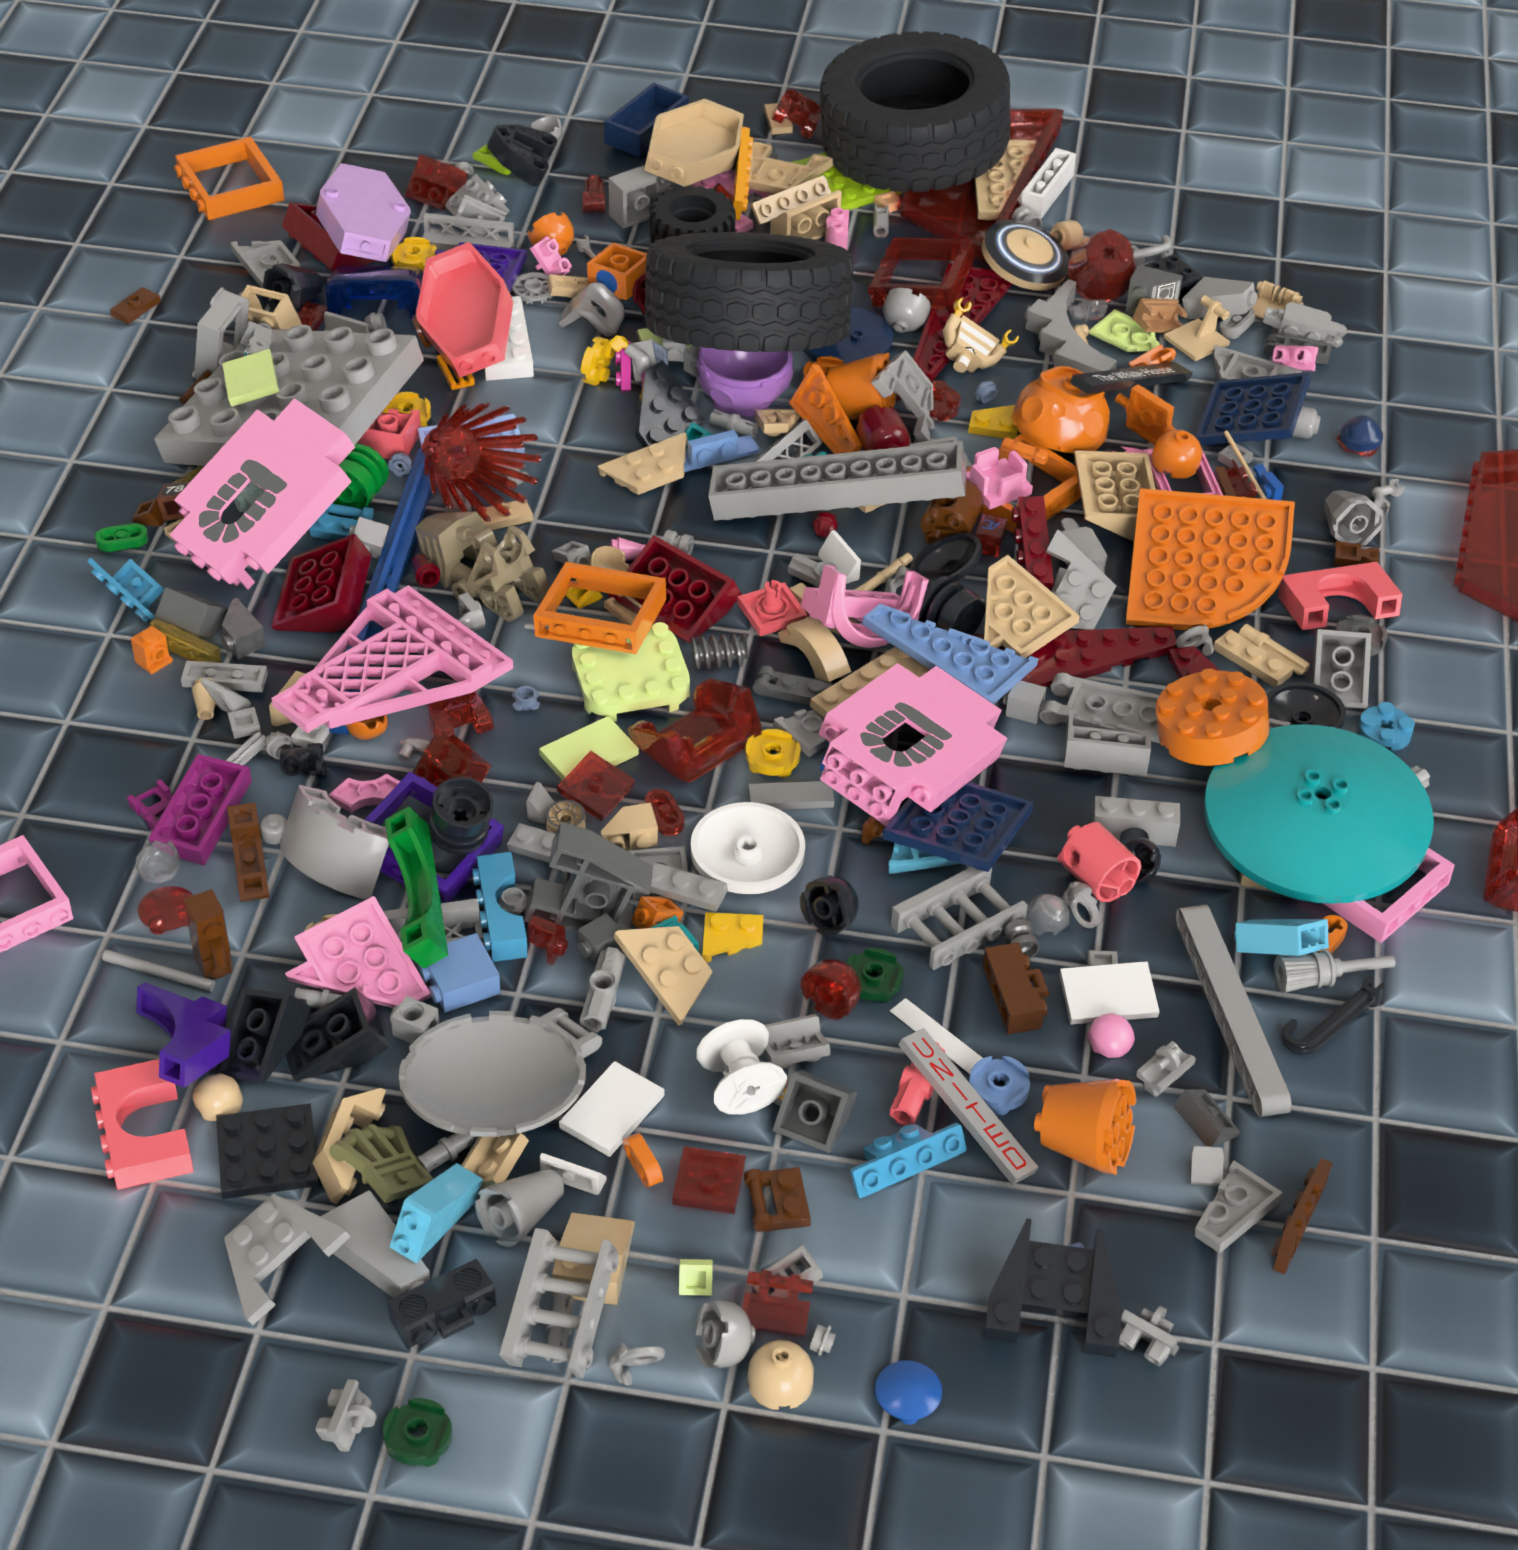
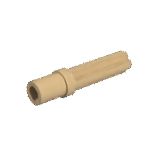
M1245 624L1239 631V635L1294 668L1293 672L1298 675H1305L1309 669L1310 664L1270 639V636L1264 632L1261 633L1249 624Z

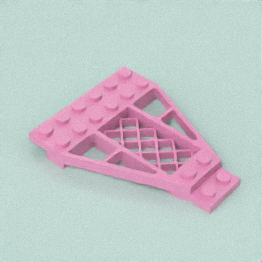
M409 585L396 593L385 589L367 599V607L312 671L301 676L292 687L272 697V706L306 733L322 724L331 729L472 693L513 669V660ZM369 621H375L385 629L365 641L357 638V635ZM348 646L352 647L351 649L344 652ZM390 652L405 653V655H390ZM409 653H419L420 655H409ZM369 664L384 665V666H383V667H369ZM388 665H403V667H388ZM437 671H443L457 681V683L429 690L418 682ZM348 677H362V679H348ZM367 677H382V679L368 680ZM346 689H357V690H360V692H345V691H346ZM404 690L413 692V694L390 699Z

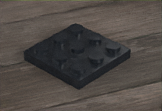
M311 1103L216 1116L222 1199L319 1186L318 1174L312 1163L316 1151Z

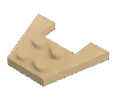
M753 141L748 186L749 189L759 192L776 194L817 178L833 166L832 158L814 154L806 166L769 158L772 154L771 145Z

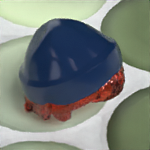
M1359 415L1343 424L1336 440L1339 441L1340 447L1346 453L1352 452L1364 457H1372L1382 444L1383 433L1372 418L1366 415Z

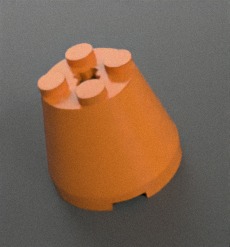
M889 353L871 355L828 370L826 379L849 420L859 422V416L866 409L875 405H879L880 408L895 406L898 393L892 392V395L883 398L871 383L889 363Z
M1109 1079L1053 1086L1045 1085L1042 1094V1101L1044 1103L1042 1113L1038 1112L1036 1114L1034 1122L1035 1131L1040 1132L1041 1144L1102 1173L1117 1175V1166L1124 1167L1134 1136L1135 1125H1132L1133 1112L1130 1108V1105L1135 1106L1136 1093L1133 1083L1127 1080Z

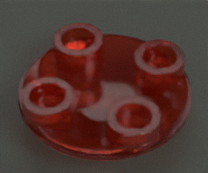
M164 886L152 890L140 901L138 906L139 918L143 924L149 927L151 933L157 935L182 926H188L183 899L193 896V894L189 890L178 886Z

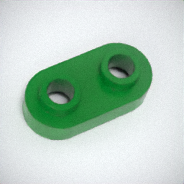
M133 523L102 528L96 532L95 540L99 550L113 552L142 547L148 542V533L144 525Z

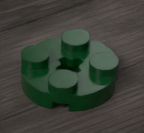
M867 948L864 950V953L857 956L856 953L852 954L846 961L844 980L846 990L850 995L869 1001L887 1003L891 1001L892 996L901 989L903 984L902 964L900 966L897 962V957L887 950ZM873 971H876L879 977H871L867 974H872Z
M414 1398L408 1400V1404L401 1406L399 1409L398 1405L393 1408L386 1416L383 1424V1438L387 1454L406 1465H435L439 1461V1457L447 1451L452 1440V1424L450 1418L445 1413V1409L439 1403L425 1398ZM418 1426L423 1427L425 1434L420 1437H413L409 1433L410 1430L415 1431Z

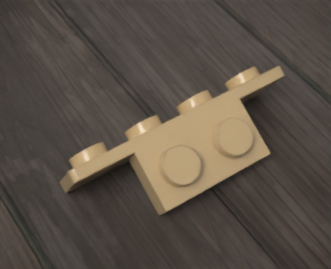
M820 176L753 202L751 207L757 223L760 225L770 222V220L788 210L830 194L831 191L825 176Z

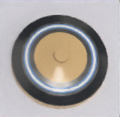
M1019 220L999 221L988 228L982 240V252L989 266L1002 278L1019 287L1039 291L1050 290L1059 286L1069 271V257L1062 244L1050 233L1034 224Z

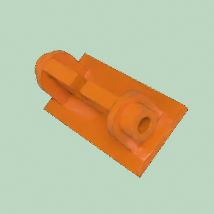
M1162 344L1128 364L1130 367L1168 363L1174 360L1176 351L1173 348H1163Z

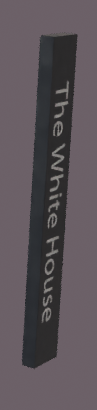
M1176 362L1075 374L1072 376L1070 383L1087 394L1129 389L1137 384L1143 387L1190 380L1193 372Z

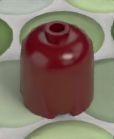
M875 405L866 409L859 416V423L855 432L864 451L910 446L911 439L900 414L893 407L880 408L879 405Z

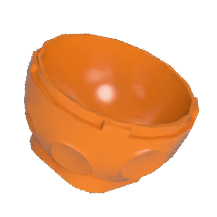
M1057 366L1040 373L1038 379L1030 382L1021 391L1011 419L1019 432L1031 441L1049 449L1074 453L1075 450L1096 451L1102 446V443L1106 441L1110 410L1104 397L1105 392L1087 394L1070 383L1073 375L1082 374L1083 372L1070 366Z

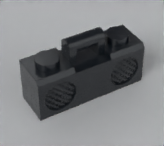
M476 1258L389 1300V1316L406 1347L411 1348L417 1344L428 1342L433 1336L437 1335V1330L442 1338L446 1339L474 1325L472 1317L483 1315L496 1306V1294L493 1283Z

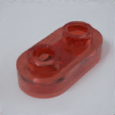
M664 789L649 791L645 796V803L651 802L658 831L667 836L681 833L684 829L685 817L671 793Z

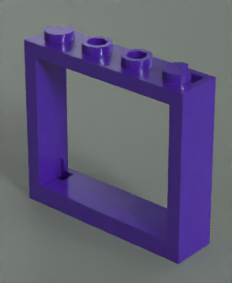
M409 772L365 820L381 826L385 819L389 818L409 795L432 808L433 794L438 787L429 783L425 778ZM491 818L488 837L482 847L469 853L446 880L436 875L441 903L450 902L473 876L472 868H477V856L493 854L501 845L504 825L500 824L496 819ZM388 847L380 872L405 886L396 857L392 849Z

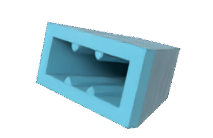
M1262 919L1236 923L1234 933L1237 952L1300 956L1328 949V919Z

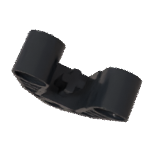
M518 124L497 125L491 134L487 147L506 169L529 185L540 186L549 169L547 161L557 145V139L551 133Z

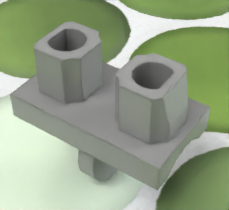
M1173 1041L1167 1046H1161L1157 1049L1156 1055L1137 1070L1136 1077L1144 1082L1143 1088L1155 1097H1158L1169 1085L1195 1064L1196 1058L1184 1053Z
M1159 1306L1155 1313L1144 1308L1140 1317L1127 1310L1123 1312L1119 1345L1133 1351L1140 1338L1150 1342L1144 1357L1157 1366H1161L1169 1354L1175 1356L1179 1349L1177 1345L1178 1338L1169 1334L1174 1324L1164 1319L1167 1313V1309Z
M348 1379L344 1389L331 1390L327 1400L328 1407L334 1414L332 1417L319 1418L315 1428L322 1440L334 1442L339 1451L349 1452L356 1433H360L362 1427H372L377 1418L376 1413L370 1409L372 1401L359 1390L357 1380Z

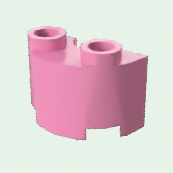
M842 208L831 210V214L826 220L825 242L847 249L849 210H843Z

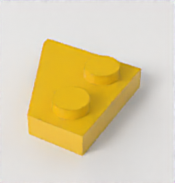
M1015 405L972 411L968 433L1003 439L1007 437L1011 439L1016 438L1018 429L1013 425L1011 419Z
M705 912L702 958L705 962H711L712 956L724 952L729 956L738 953L742 949H750L762 945L763 915Z

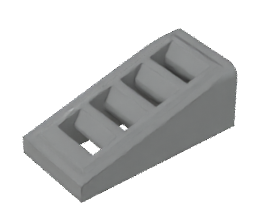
M204 677L201 680L203 687L217 706L226 713L247 709L251 706V702L238 693L211 679Z
M802 1244L750 1279L749 1282L764 1304L769 1307L823 1278L821 1268ZM801 1264H802V1265L805 1267V1269H806V1270H805L804 1272H802V1273L800 1272V1270H799L798 1267H797V1266H799V1265H801ZM789 1270L796 1276L792 1280L786 1274ZM777 1276H780L785 1282L781 1287L774 1279ZM768 1281L775 1291L769 1294L763 1283Z

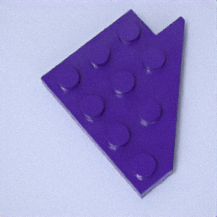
M472 244L503 278L510 292L527 259V250ZM435 250V255L440 254V253L445 252V251H444V250Z

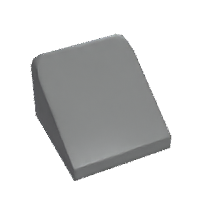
M539 782L534 784L526 801L527 819L531 822L546 825V811L554 801Z
M1208 1146L1192 1147L1189 1158L1191 1185L1219 1187L1223 1180V1148Z

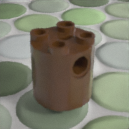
M966 480L965 496L930 500L921 518L920 525L925 535V541L929 545L951 534L971 533L984 504L982 493L976 485Z

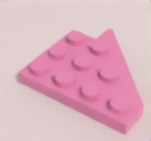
M375 896L294 937L307 962L286 972L285 975L288 981L321 990L329 989L332 993L342 995L356 987L372 1003L390 1008L400 1005L406 996L421 1002L431 998V993L410 957L403 952L402 943Z

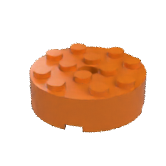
M1205 669L1202 672L1190 674L1168 684L1156 702L1159 742L1161 746L1164 745L1169 750L1171 756L1186 763L1204 766L1233 763L1235 757L1245 753L1249 756L1256 752L1265 743L1269 735V711L1266 692L1256 681L1241 672Z

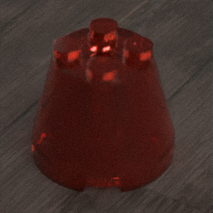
M1112 229L1090 235L1081 240L1073 249L1068 262L1069 279L1077 282L1076 292L1087 300L1112 302L1124 296L1129 291L1130 279L1137 268V260L1130 242L1124 235Z

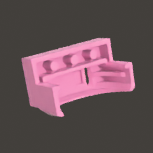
M824 565L819 588H804L801 608L810 613V617L819 619L825 627L836 628L843 638L854 645L875 648L890 643L862 625V623H851L848 617L862 622L866 614L877 605L883 604L909 613L912 619L918 621L929 580L915 571L906 570L901 596L891 592L845 590L846 575L837 571L833 565Z

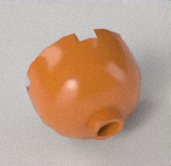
M554 212L538 219L533 224L534 230L531 233L530 231L527 233L532 246L548 236L549 239H555L559 244L558 253L560 256L565 254L574 240V228L568 216L561 212L562 215L557 216Z
M1170 430L1157 439L1151 454V461L1154 467L1161 473L1165 470L1171 473L1170 477L1188 478L1193 476L1199 468L1203 452L1199 440L1194 435L1183 430Z

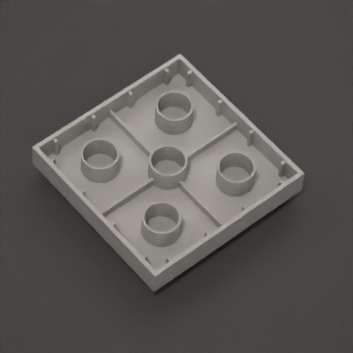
M267 323L258 324L268 329H271V326ZM298 325L288 330L271 329L269 349L273 357L279 392L240 405L231 406L228 400L222 363L242 357L247 345L239 343L233 351L224 354L219 359L220 366L208 379L196 384L194 387L195 394L186 404L175 409L168 416L169 423L154 438L164 463L206 466L256 410H259L274 421L294 398L343 431L355 446L424 361L416 335H396L393 330L387 328L378 329L371 333H353L349 327H338L330 331H312L308 325Z

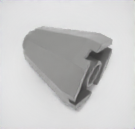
M1339 490L1333 491L1325 499V513L1330 533L1338 541L1359 543L1361 546L1367 545L1381 530L1382 523L1379 520L1380 516L1382 517L1383 511L1367 496Z

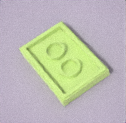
M270 349L222 363L228 400L231 406L240 405L279 392Z
M607 716L539 748V755L570 788L639 755V748Z

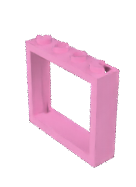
M23 835L0 845V876L28 864L53 900L0 923V952L6 951L15 945L73 919L68 897Z
M1429 848L1423 862L1418 867L1419 870L1427 875L1383 913L1363 900L1350 903L1323 904L1382 943L1449 884L1455 865Z

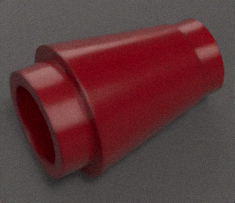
M418 554L414 556L412 564L416 582L426 588L435 586L440 580V569L425 555Z

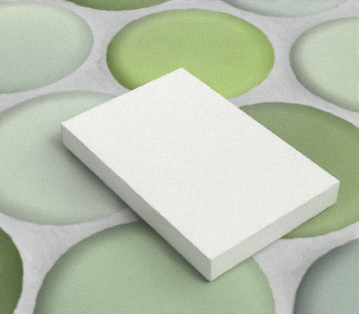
M1148 962L1060 969L1059 976L1070 1025L1092 1023L1101 1015L1110 1013L1123 1016L1126 1020L1157 1018L1159 1015Z
M614 1061L559 1121V1128L610 1157L623 1143V1139L633 1132L664 1097V1089Z

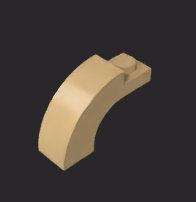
M807 617L798 622L788 624L786 626L787 629L778 632L781 643L794 645L806 655L816 679L830 682L851 672L840 644L831 631L823 626L822 622L818 619Z

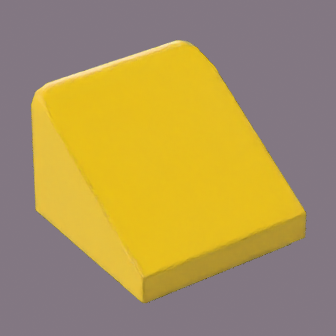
M570 587L566 593V596L579 609L604 597L598 591Z

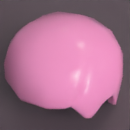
M1110 1013L1103 1014L1092 1022L1086 1040L1090 1041L1095 1053H1099L1107 1058H1119L1130 1051L1135 1037L1130 1023L1123 1016Z

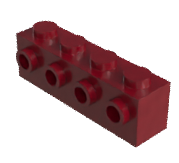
M1044 496L1018 497L1016 507H1012V522H1016L1014 541L1015 544H1018L1019 549L1016 555L1017 563L1052 592L1054 579L1051 555L1046 553L1049 546Z

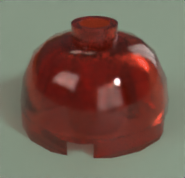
M827 959L819 961L801 978V989L806 1000L811 997L817 1004L814 1009L827 1018L834 1020L842 1019L856 1007L860 1000L862 986L859 977L850 965L840 960Z

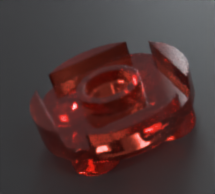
M934 381L932 383L933 410L930 411V417H938V421L950 420L959 413L961 395L953 388L947 386L944 381Z

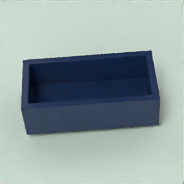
M652 83L604 121V144L630 153L633 156H643L648 152L656 117L659 114L688 105L689 96Z

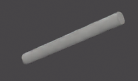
M106 949L102 956L103 961L212 992L216 985L215 980Z

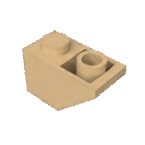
M651 802L622 807L601 830V837L626 851L658 846V826Z

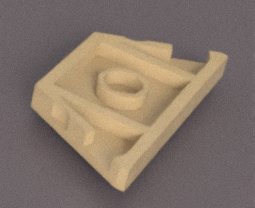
M685 432L598 465L599 474L603 477L608 475L614 478L616 484L629 488L630 491L637 495L681 479L685 473L684 463L686 462L685 450L688 444L687 435Z
M679 926L616 931L614 934L615 941L677 1025H681L690 1008L698 999L700 992L711 978L713 972Z

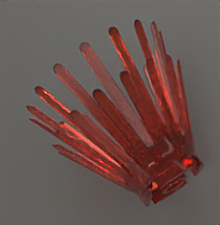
M490 403L478 404L470 411L469 408L464 410L467 404H464L448 420L449 414H445L438 426L433 428L425 437L422 445V452L425 455V476L428 475L429 471L431 491L434 495L436 494V481L443 503L447 508L453 509V503L447 491L448 488L460 511L468 512L454 487L455 485L485 522H491V518L486 513V507L468 488L469 486L502 515L508 517L511 515L510 511L501 504L504 503V499L481 481L522 504L526 503L527 498L512 490L517 487V483L497 473L536 485L538 483L536 477L503 466L523 469L524 463L515 460L540 463L542 461L541 456L494 449H521L524 447L523 442L536 441L538 437L536 434L483 437L514 430L517 428V424L525 423L527 419L521 416L472 429L501 416L510 407L502 406L465 423L488 408Z

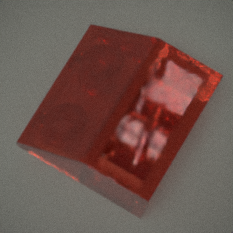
M420 154L404 196L444 210L448 199L465 184L468 174L458 167Z
M437 731L412 773L425 778L436 787L446 780L456 777L472 778L482 783L492 765L457 736Z

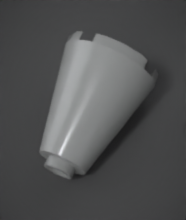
M544 1169L483 1188L478 1193L480 1194V1199L475 1201L477 1217L487 1234L493 1232L499 1237L495 1241L499 1245L511 1247L518 1244L562 1197L564 1193L563 1179L557 1172Z

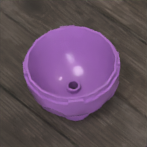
M702 347L698 350L697 377L704 392L713 399L715 409L725 413L755 417L756 409H769L771 403L787 389L793 375V356L791 351L745 352Z

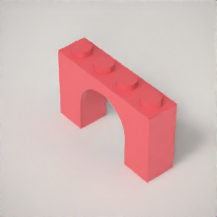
M1378 562L1284 575L1279 585L1278 598L1301 630L1327 626L1329 604L1324 597L1333 595L1347 596L1360 601L1374 619L1400 615L1402 593Z
M159 1059L94 1073L97 1086L91 1087L94 1105L100 1104L101 1110L95 1111L98 1128H105L106 1134L100 1135L103 1154L110 1153L111 1158L104 1161L108 1179L115 1178L117 1190L194 1172L185 1128L148 1137L134 1136L121 1128L126 1118L136 1110L178 1099L175 1084L159 1078Z

